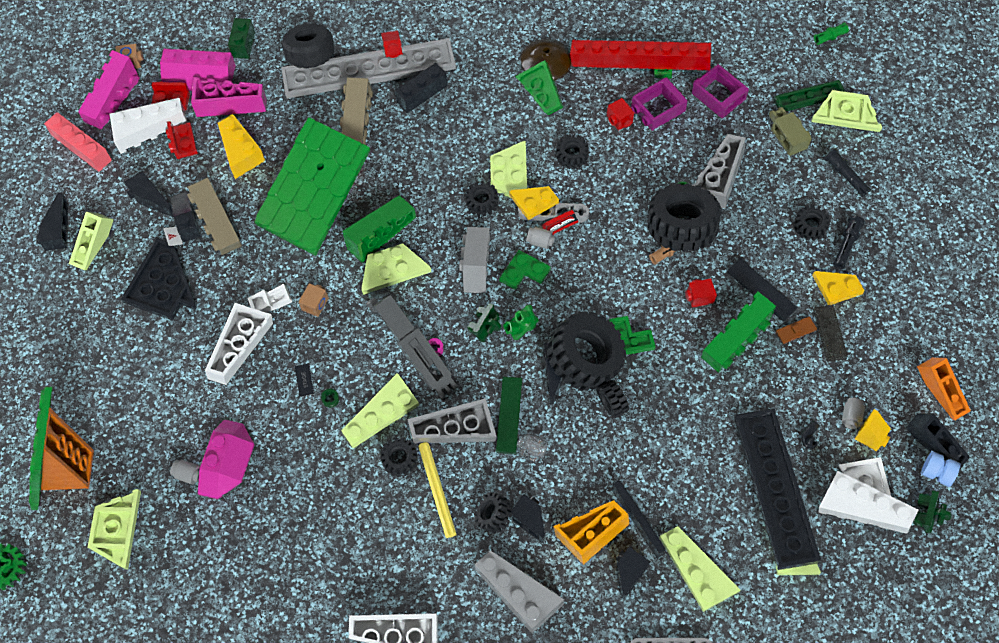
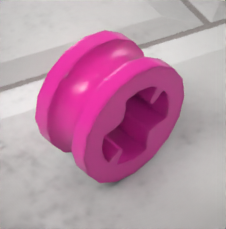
M437 338L428 340L431 346H437V351L435 352L438 356H441L444 351L442 341Z

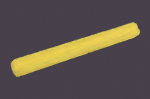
M424 442L419 444V451L445 537L451 538L456 536L455 527L429 443Z

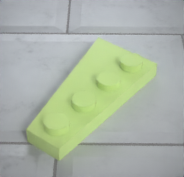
M397 373L341 431L352 448H355L418 407L419 402Z
M678 526L660 535L659 539L703 612L741 591Z

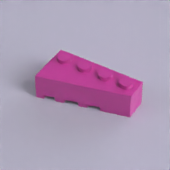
M113 50L109 55L111 57L109 63H105L102 68L104 72L101 78H96L94 82L93 92L88 93L78 111L85 123L102 129L109 122L110 114L118 110L120 104L128 97L129 92L137 85L140 79L130 57Z
M194 77L191 103L196 117L266 112L267 99L262 84L246 82L233 84L227 80L223 83L215 82V79L203 81L200 78Z

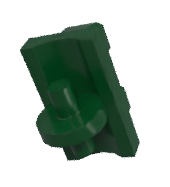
M488 303L487 307L479 306L476 316L479 321H472L467 327L471 334L484 343L488 334H492L493 330L500 331L502 326L499 323V313L494 309L493 304Z
M933 490L932 495L920 493L918 506L927 508L928 511L927 514L917 512L913 521L915 525L925 528V533L932 534L935 518H937L936 523L938 525H943L944 520H950L952 514L947 511L946 504H941L940 509L938 508L940 498H938L939 492Z

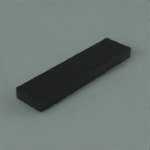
M739 259L728 269L727 273L753 296L760 292L776 305L773 313L783 322L797 310L798 307L744 260Z
M617 481L613 483L612 491L629 514L632 522L656 558L662 557L666 548L622 482Z

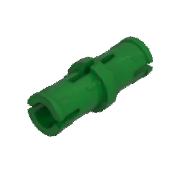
M846 23L836 27H829L826 31L814 35V42L820 45L829 40L833 41L836 37L848 33L849 27Z

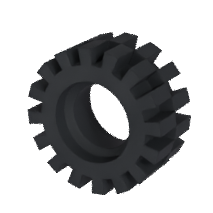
M572 134L570 138L569 135H566L565 139L562 137L557 143L556 158L558 163L562 162L563 167L567 165V169H570V166L576 169L577 165L579 168L582 167V164H585L588 159V143H585V139H581L579 135L575 138V134ZM574 148L579 151V154L569 155L566 153V150Z
M481 181V184L474 182L475 186L471 184L469 186L470 189L467 188L465 193L468 210H471L473 215L477 212V216L483 213L484 217L487 212L489 215L492 214V210L495 212L496 207H498L497 189H495L493 184L490 186L489 182L486 185L484 181ZM479 195H486L489 197V200L479 203L475 201V198Z
M806 205L805 208L802 207L794 221V229H797V235L801 233L800 237L806 236L808 241L810 238H812V241H815L816 238L818 240L826 234L830 225L829 214H825L826 210L823 209L821 211V207L815 208V205H811L810 208L809 205ZM814 219L819 223V226L811 227L806 224L805 220Z
M612 379L598 386L597 393L602 401L601 403L612 418L615 419L629 411L627 398L623 395V391L616 381Z
M396 437L393 442L390 439L388 445H383L380 458L387 473L390 472L392 476L397 474V477H401V474L407 476V472L410 471L412 473L414 471L413 467L416 468L418 456L415 446L411 444L410 440L407 439L405 441L402 437L401 440H398ZM399 450L404 451L407 454L406 460L401 464L394 463L391 459L393 453Z
M494 492L483 495V500L479 499L480 505H476L475 508L478 510L474 512V516H477L474 518L475 522H477L476 525L492 533L501 532V528L505 529V523L509 524L510 520L508 518L512 517V513H510L513 510V507L510 506L511 502Z

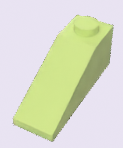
M86 212L69 264L87 270L107 239L114 219L99 213Z

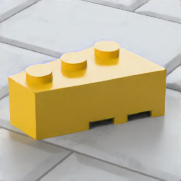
M233 114L218 122L228 162L235 179L265 161L260 147Z

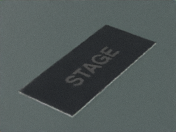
M309 363L295 366L299 396L314 394Z

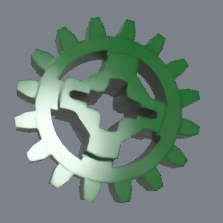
M2 543L0 544L1 590H5L6 585L14 587L13 581L15 580L20 582L19 575L25 574L22 567L27 565L23 561L26 556L20 553L21 550L11 544H7V546ZM8 554H11L14 560L10 559Z

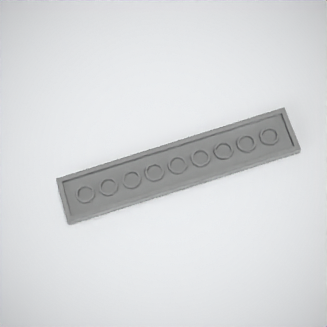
M450 38L401 46L403 55H399L396 58H386L383 49L331 58L325 64L315 68L304 69L293 65L281 67L286 98L343 89L344 84H347V78H368L370 84L413 77L434 63H437L444 71L456 69Z

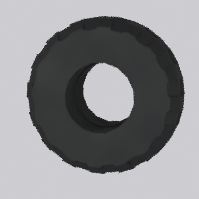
M306 23L295 26L284 35L282 40V49L286 60L297 68L309 69L323 65L330 60L335 51L334 40L330 30L321 24Z

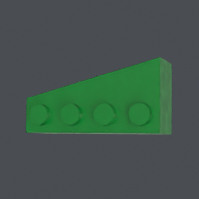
M400 195L342 231L347 250L363 263L367 260V255L375 253L416 218L415 208Z
M760 292L753 296L754 299L750 306L746 304L741 309L742 311L737 316V320L733 318L724 329L725 333L721 331L703 350L701 358L718 373L723 368L725 370L728 369L733 363L732 359L736 355L738 357L741 356L746 350L745 346L748 343L753 344L759 337L758 333L761 330L765 332L771 325L769 321L776 305Z

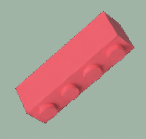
M58 112L44 123L55 139L98 172L112 161L104 147Z

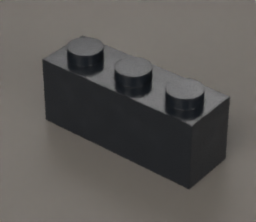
M434 63L395 90L397 104L406 113H409L448 86L447 73L437 63Z

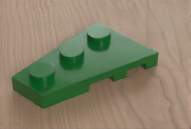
M545 60L515 76L547 115L564 108L548 62Z

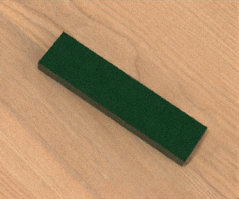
M840 80L775 95L773 100L777 109L783 107L785 111L823 103L832 90L845 92Z
M503 377L496 453L516 454L522 378Z

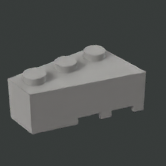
M467 227V234H463V245L465 247H461V258L463 260H460L459 270L463 271V290L466 293H486L490 228Z

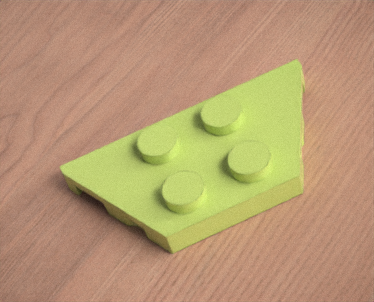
M835 90L831 91L811 120V122L875 132H880L882 129V125L877 122L876 112L871 106L868 95Z
M522 141L490 156L491 185L495 186L498 193H503L505 196L510 197L509 191L527 189L526 141Z
M403 243L367 255L361 288L364 295L430 273L431 268Z
M139 489L133 490V493L124 497L119 496L108 503H102L94 509L88 548L124 569L129 567L141 495Z

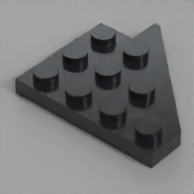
M159 238L155 240L121 298L123 303L172 321L181 305L194 310L197 309L174 245L169 246L167 241Z

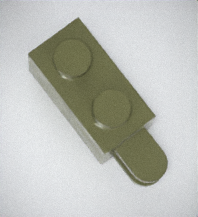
M783 107L778 108L777 111L772 110L769 112L773 122L771 130L789 156L808 149L812 139L811 135L805 130L801 120L796 117L794 112L787 114Z

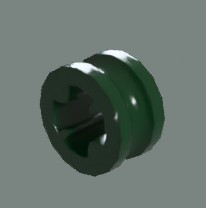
M326 389L323 391L321 401L324 406L332 408L339 403V396L336 390ZM333 394L334 401L330 402L329 400V402H326V396Z

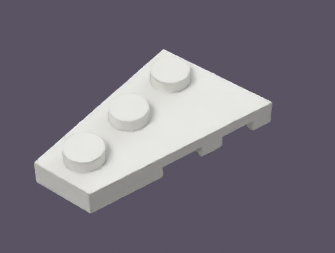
M881 457L839 465L843 474L891 496Z

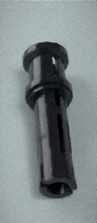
M837 148L830 151L824 160L826 162L829 161L835 168L834 171L841 173L861 197L867 195L871 188L851 169L849 161L847 159L844 160L838 153L839 150Z
M850 216L848 219L849 224L843 231L844 239L833 263V266L837 269H845L854 242L859 239L860 229L865 225V220L859 216Z

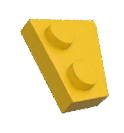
M549 186L509 191V196L528 220L559 203L558 197Z
M815 271L812 275L828 306L862 295L865 291L856 275Z

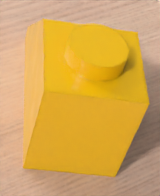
M874 409L861 426L855 440L877 451L881 446L885 447L890 439L888 433L891 428L880 413Z

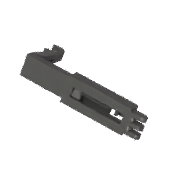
M391 295L379 302L376 298H373L366 303L373 313L377 312L398 340L396 342L430 390H435L439 397L443 399L446 396L442 389L449 395L452 392L448 387L449 384L454 390L458 388L451 378V372L419 328L413 327ZM434 363L441 375L438 376L436 370L430 372L427 368Z

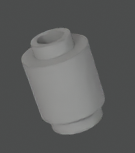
M530 227L526 241L530 242V245L548 249L549 246H553L555 236L552 235V231Z
M849 398L844 404L841 421L845 427L857 429V427L862 426L865 411L864 402L858 398Z
M183 459L175 460L171 466L170 474L177 480L194 485L196 482H199L200 465Z

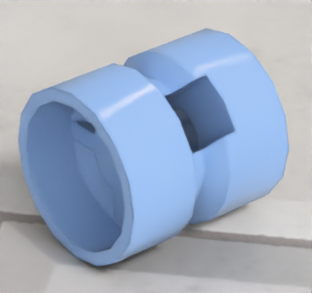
M931 451L924 462L921 475L929 479L937 478V482L950 487L958 475L961 464L952 459L945 461L943 455Z

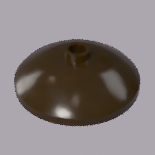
M554 39L533 41L524 48L521 54V66L524 71L545 60L548 62L554 81L565 76L572 64L569 49L563 43Z

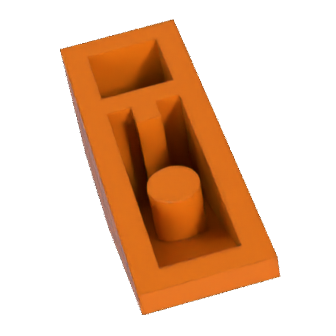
M932 357L917 366L925 385L952 420H957L971 411L947 358Z

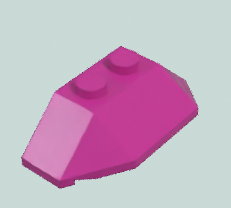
M224 420L213 430L199 468L198 495L219 499L223 494L242 483L255 445L244 424Z

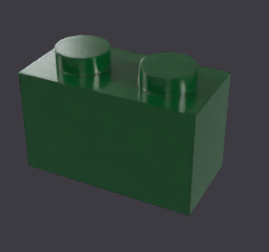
M234 18L228 42L233 58L249 59L255 36L251 19Z

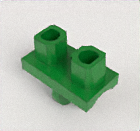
M526 305L522 310H518L515 313L514 318L503 324L506 334H511L514 340H519L528 330L532 331L539 320L533 313L532 305Z

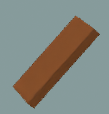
M809 316L776 330L775 333L781 343L786 344L816 331L817 328Z

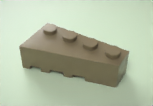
M347 78V84H344L343 87L345 100L342 101V111H344V115L340 118V127L342 128V134L366 145L367 128H365V125H369V112L367 110H371L370 97H373V90L368 78Z
M206 178L188 186L190 193L187 196L191 204L196 203L198 209L195 212L199 220L204 219L206 224L203 225V228L207 235H212L214 240L211 243L215 251L219 250L221 255H224L241 247V242L209 179Z

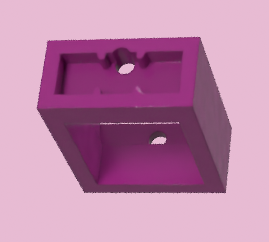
M717 64L714 68L707 70L704 76L698 77L694 81L692 94L723 119L746 100L749 88ZM715 80L733 93L722 103L705 90Z
M666 77L632 97L631 109L635 114H638L643 124L653 131L684 113L688 101ZM662 94L673 107L653 117L643 104Z

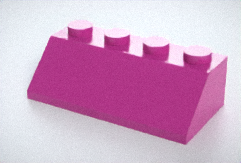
M164 49L160 61L161 81L186 83L189 91H192L194 77L200 78L203 81L215 79V82L224 83L225 80L232 82L236 65L232 54L228 52Z

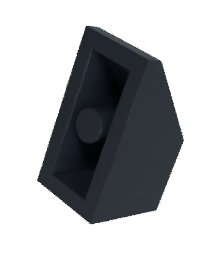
M523 494L513 507V510L510 511L512 517H509V519L543 543L545 531L540 503L533 496L528 497Z
M630 546L626 551L622 550L616 558V561H618L616 572L621 598L624 600L651 562Z

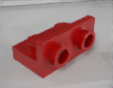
M152 82L151 86L154 93L151 104L180 98L184 109L187 110L190 91L186 83Z
M168 121V128L165 131L167 138L171 140L168 143L170 152L175 153L177 159L198 154L191 123L172 126L171 121Z

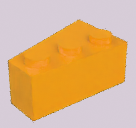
M613 500L590 510V513L580 517L576 516L571 521L562 525L557 524L553 526L555 536L584 565L629 525V514Z

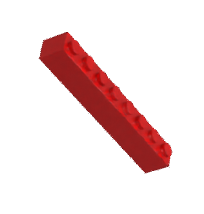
M572 40L570 56L572 67L710 70L712 43Z

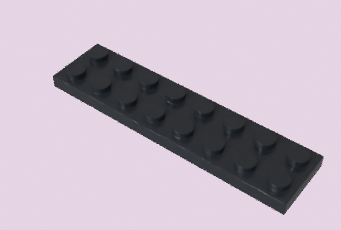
M775 408L736 414L734 419L777 569L783 570L819 564L821 562L820 554Z

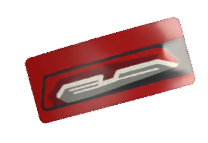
M570 210L542 224V227L555 234L579 221L574 211Z

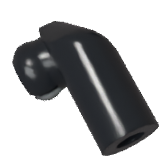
M812 420L801 432L803 446L807 449H814L818 444L813 436L820 427L816 421Z

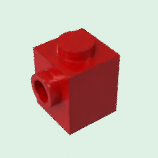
M398 30L381 33L386 58H396L399 55H403Z
M621 98L608 105L607 117L610 124L619 131L633 123L634 111Z
M711 278L693 280L685 291L686 299L690 301L692 308L713 304L717 296Z

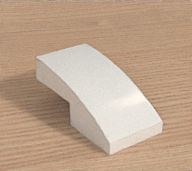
M282 284L269 292L262 290L249 297L248 301L251 308L266 313L291 303L292 299L287 286Z

